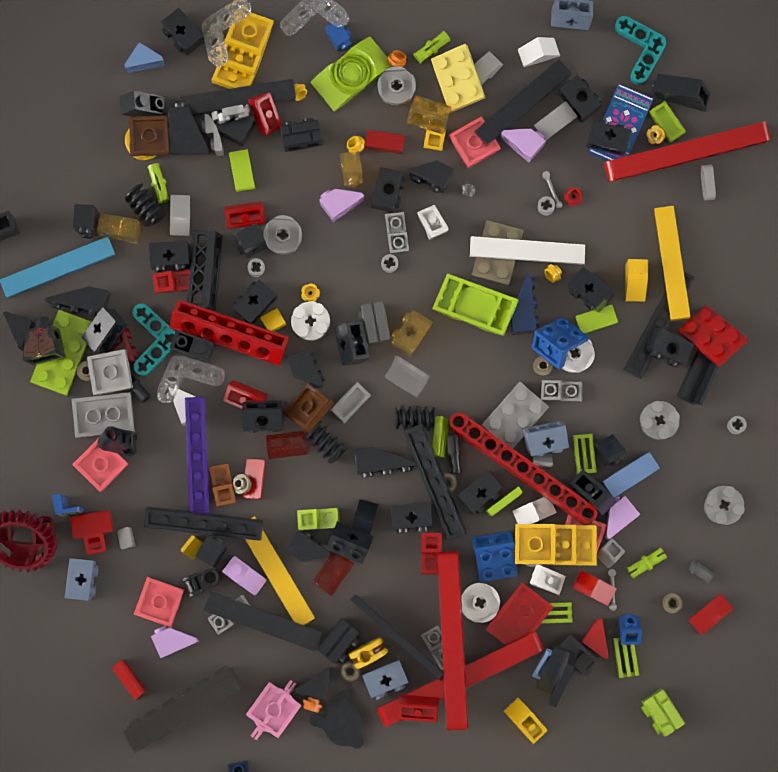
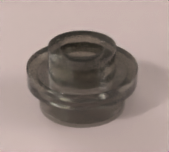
M468 183L459 186L460 194L472 197L475 196V192L477 193L478 190L474 189L475 185Z

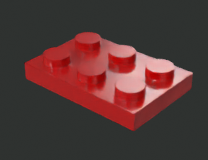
M707 305L678 330L681 336L693 343L694 347L718 367L724 364L748 342L747 337Z
M521 582L487 626L486 630L503 644L508 645L535 632L553 606Z

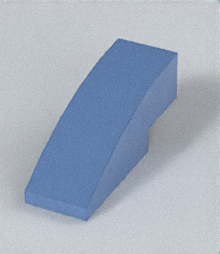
M648 452L602 481L601 484L613 497H616L660 469L651 453Z

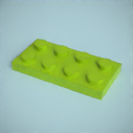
M58 310L53 326L61 332L66 358L37 364L30 382L68 396L77 374V367L81 363L88 346L81 337L92 322Z

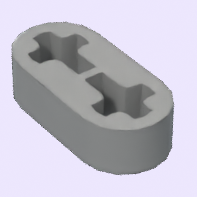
M712 164L701 165L704 201L715 200L716 190Z

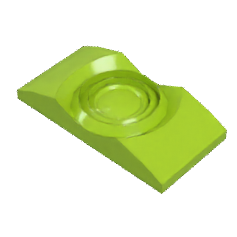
M369 36L353 46L340 59L328 65L310 83L333 112H335L377 80L386 69L394 66L390 64L388 57Z
M447 273L432 309L455 320L474 325L484 331L504 336L519 300Z

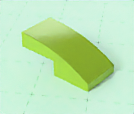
M248 149L229 152L236 192L255 189Z
M339 508L297 510L298 530L332 529L337 521L340 522Z

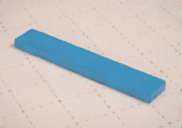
M105 237L2 278L0 283L8 299L116 256L109 237Z

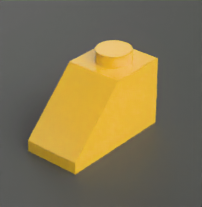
M628 259L625 264V302H645L648 283V260Z
M519 698L504 710L505 714L533 744L548 731Z

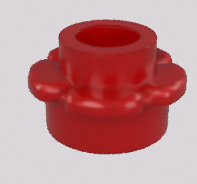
M573 187L567 189V193L564 194V200L568 202V205L576 206L580 204L583 200L582 191Z

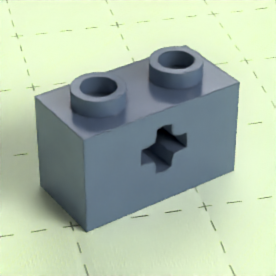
M554 0L551 10V26L589 30L593 18V1Z
M561 421L523 429L526 451L533 457H541L548 452L559 453L563 449L569 448L566 425Z
M69 559L64 598L91 601L92 597H95L96 585H93L94 577L98 576L99 571L96 561ZM82 576L87 578V581L83 582V584L78 581Z
M399 660L362 675L371 698L376 697V700L387 696L386 692L394 689L397 692L406 688L405 684L408 683ZM383 675H386L387 678H392L389 681V686L380 683L383 680Z

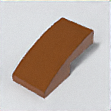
M229 463L209 466L216 506L236 503Z

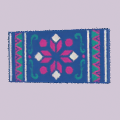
M618 84L603 120L609 122L610 125L616 126L620 124L631 130L627 150L623 156L626 157L629 156L654 98ZM607 134V139L611 140V134ZM592 148L588 152L605 161L622 158V156Z

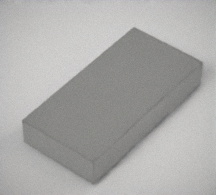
M357 382L330 410L345 424L371 397V394Z

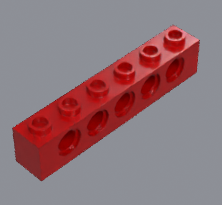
M180 299L172 311L170 329L185 332L280 366L285 356L289 337Z

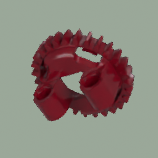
M11 509L10 512L4 510L0 513V543L11 551L8 557L7 553L0 548V563L5 564L4 568L9 566L12 567V571L17 568L19 572L22 569L29 572L31 568L36 571L38 567L42 569L44 565H48L54 557L58 543L55 540L57 535L54 534L53 519L50 516H40L36 519V513L33 515L29 514V511L23 513L21 509L18 512H14ZM15 527L31 529L33 531V543L13 541ZM45 547V553L42 552L36 556L35 553Z

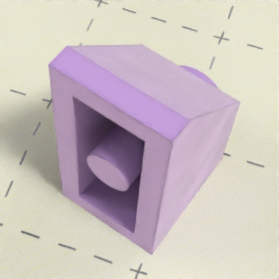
M532 129L504 130L500 137L528 162L535 157L546 142L544 136L539 131H533Z
M334 189L324 192L319 200L324 211L335 222L363 202L364 195L360 192Z
M617 496L615 498L616 503L607 511V526L605 529V538L607 540L640 515L626 496L622 498Z
M233 556L222 571L255 596L267 581V579L236 556Z
M166 626L154 630L155 634L151 636L160 658L199 642L197 637L173 628L166 629Z

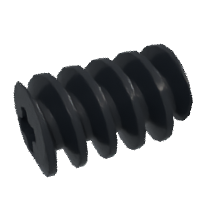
M140 183L128 192L125 201L130 203V208L134 209L136 215H139L140 221H144V226L149 227L160 222L166 216V213L159 214L162 208H154L157 202L153 201L150 203L152 195L145 196L148 190H140L143 186Z
M401 405L399 410L396 407V430L399 429L401 424L403 429L406 430L408 425L412 428L423 423L427 431L430 432L431 427L434 426L435 407H432L431 412H429L428 407H424L423 412H421L420 406H417L415 411H413L412 406H409L407 411H405L404 405Z
M320 420L310 433L307 432L306 440H313L312 447L319 445L317 452L324 451L323 458L330 456L328 463L331 464L340 458L347 449L342 450L344 443L336 444L339 439L338 437L331 439L333 432L326 433L328 427L324 426L321 428L322 420Z

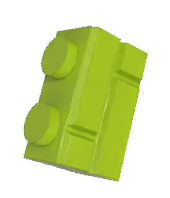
M664 689L657 690L641 701L644 705L641 709L647 717L651 716L655 722L652 726L658 735L662 733L666 737L685 724Z

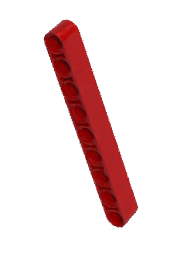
M765 121L605 162L604 167L608 182H614L771 141L767 122Z
M457 412L451 416L449 428L454 434H457L464 441L581 524L589 525L595 520L597 510L589 502L463 413ZM460 419L464 425L456 427L453 421ZM477 431L479 437L476 439L471 438L469 432ZM485 443H494L495 449H487ZM508 453L511 456V460L504 461L501 455ZM525 465L527 472H519L517 466ZM535 476H540L543 478L544 482L542 484H536L533 478ZM550 488H557L560 494L553 496L550 493ZM573 499L576 506L573 508L568 507L566 500ZM582 511H590L592 514V518H584L582 515Z
M438 552L447 731L468 730L459 552Z
M532 632L465 665L466 688L545 650L537 632ZM444 678L442 681L436 679L405 695L438 697L439 701L445 699ZM399 698L376 709L384 727L400 721L397 720Z

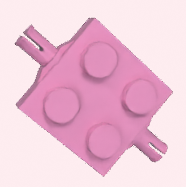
M290 680L284 689L276 687L271 682L267 684L246 714L257 725L250 735L252 738L256 735L254 739L258 740L263 731L270 732L277 738L280 737L302 706L290 694L297 685L295 682L293 683Z

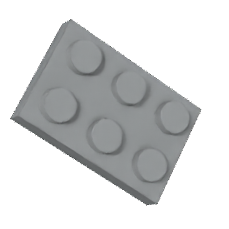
M519 382L481 426L513 449L524 437L523 429L532 427L549 406L524 384Z
M130 392L72 399L75 438L101 436L103 431L109 426L135 432Z

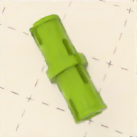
M443 31L432 41L428 40L424 47L414 53L415 59L421 64L432 54L438 53L442 46L450 42V38Z
M155 163L147 168L158 204H163L170 201L165 186L166 179H163L159 163ZM156 177H158V181H159V184H160V187H161V191H160V189H159V185H158V182H157Z
M658 548V550L648 556L644 555L641 557L642 560L627 567L629 573L637 569L630 574L631 577L634 579L644 571L653 569L652 566L667 559L665 553L657 557L664 552L662 548Z

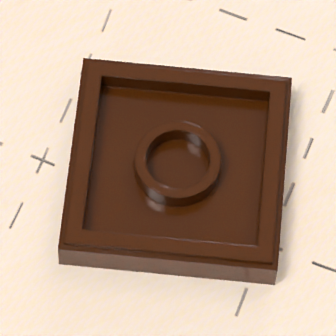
M168 116L129 117L130 156L170 155Z
M307 384L283 414L310 433L334 402L313 386Z

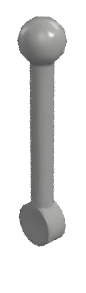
M545 171L542 177L548 183L556 202L555 207L561 208L562 202L558 200L550 181V173Z
M610 569L608 571L610 585L614 587L616 571ZM615 593L609 605V609L612 611L617 609Z

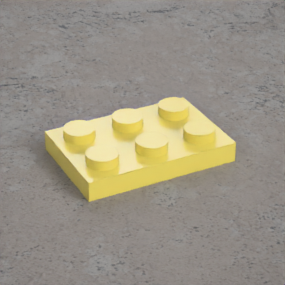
M466 44L431 59L449 112L452 113L485 99L469 48Z

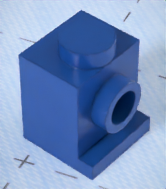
M342 17L325 26V32L337 52L341 49L344 51L352 46L350 42L351 33L346 26L344 27Z
M631 613L619 616L618 629L621 645L641 644L643 630L639 616H634ZM635 633V636H626V634Z

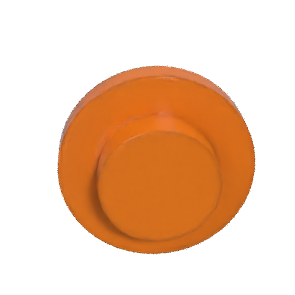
M394 50L389 54L388 60L392 66L404 67L406 65L407 57L403 52Z
M308 697V700H303V708L318 713L323 705L319 704L320 700Z

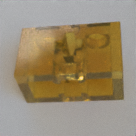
M415 96L410 107L407 123L443 134L452 107Z
M359 151L340 154L344 186H359V183H363Z
M100 213L97 233L102 237L138 243L142 224L138 219Z
M415 310L405 314L401 321L404 324L400 330L396 328L391 336L393 339L392 345L412 357L433 324L432 321ZM413 328L415 335L407 336L406 330L410 331Z

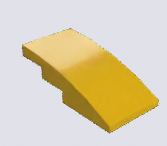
M238 8L225 38V45L212 77L213 84L228 89L252 85L274 20Z
M515 524V564L597 566V526Z

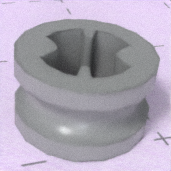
M547 196L542 197L537 205L539 213L545 216L553 213L555 208L554 200ZM549 202V206L551 205L552 207L544 210V206L541 207V204Z
M391 254L385 255L381 261L382 269L386 273L395 272L398 268V259ZM392 259L395 266L387 268V264H384V262Z
M256 258L248 263V272L251 276L260 277L263 275L265 264L262 260ZM254 263L261 265L260 272L252 271Z
M741 416L732 417L727 424V428L732 434L742 433L747 426L746 420ZM736 420L742 424V427H739L738 430L734 429L735 427L732 425Z

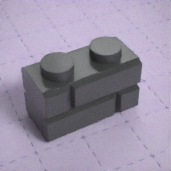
M384 301L361 305L358 317L359 321L362 320L364 323V332L368 346L391 342Z

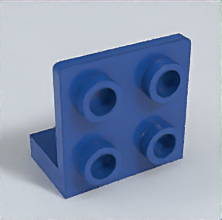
M561 317L535 330L531 349L557 369H561L565 366L567 352L587 342L589 336Z
M511 531L472 537L479 582L518 576L517 564H515V546Z

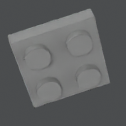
M127 350L87 356L93 395L96 396L133 388Z

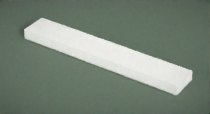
M472 236L470 240V257L583 265L585 264V245Z

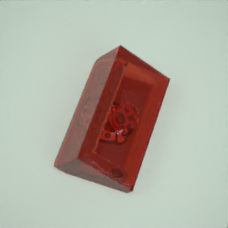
M305 431L266 435L269 459L307 455Z
M332 552L312 583L332 596L354 563L346 557Z

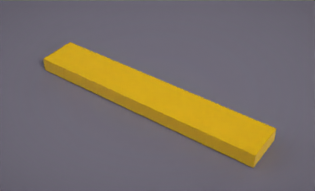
M674 206L654 208L671 321L689 319L690 310Z
M263 529L261 541L245 539L293 621L305 625L315 619Z

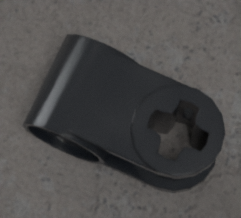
M109 426L98 438V446L104 451L118 453L123 456H133L136 454L135 441L137 440V433Z
M210 568L181 579L189 592L188 598L218 585L221 581L220 572ZM209 572H213L216 575V580L213 583L207 581L206 577Z

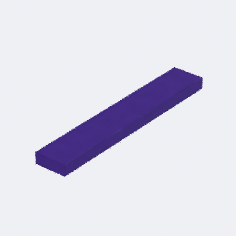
M185 397L189 511L210 514L205 397Z

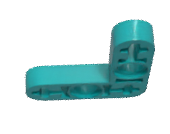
M621 16L615 24L616 32L645 48L630 75V80L633 84L642 85L648 79L666 46V39L663 35L627 16ZM626 22L627 25L624 30L621 29V24ZM632 26H634L635 28L633 29V32H632V35H631V34H629V32H630V29H632ZM642 30L645 32L646 37L638 39L635 32ZM659 40L660 45L657 47L655 52L651 51L655 44L654 42ZM646 55L651 56L653 63H644L643 57ZM641 68H644L643 78L636 79V74L640 72Z
M137 304L132 312L134 318L156 338L153 344L134 363L135 372L145 377L172 351L170 349L171 342L165 345L168 348L166 351L159 343L162 342L164 344L167 341L166 336L174 335L175 331L170 329V326L147 305ZM139 309H146L145 313L150 318L147 324H144L147 320L143 316L137 317ZM159 321L161 323L160 330H151V323ZM160 348L162 350L161 357L153 358L151 355L152 350ZM148 355L155 363L152 365L149 362L146 365L147 371L142 370L139 372V364H145L148 361L145 357Z

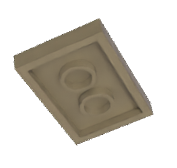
M486 220L482 237L521 240L524 230ZM476 257L471 276L509 286L516 260Z

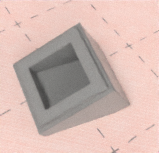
M545 453L541 457L532 456V463L541 468H551L553 466L552 454Z
M125 527L117 531L122 550L136 546L132 528Z
M611 537L597 551V558L607 568H610L626 551Z

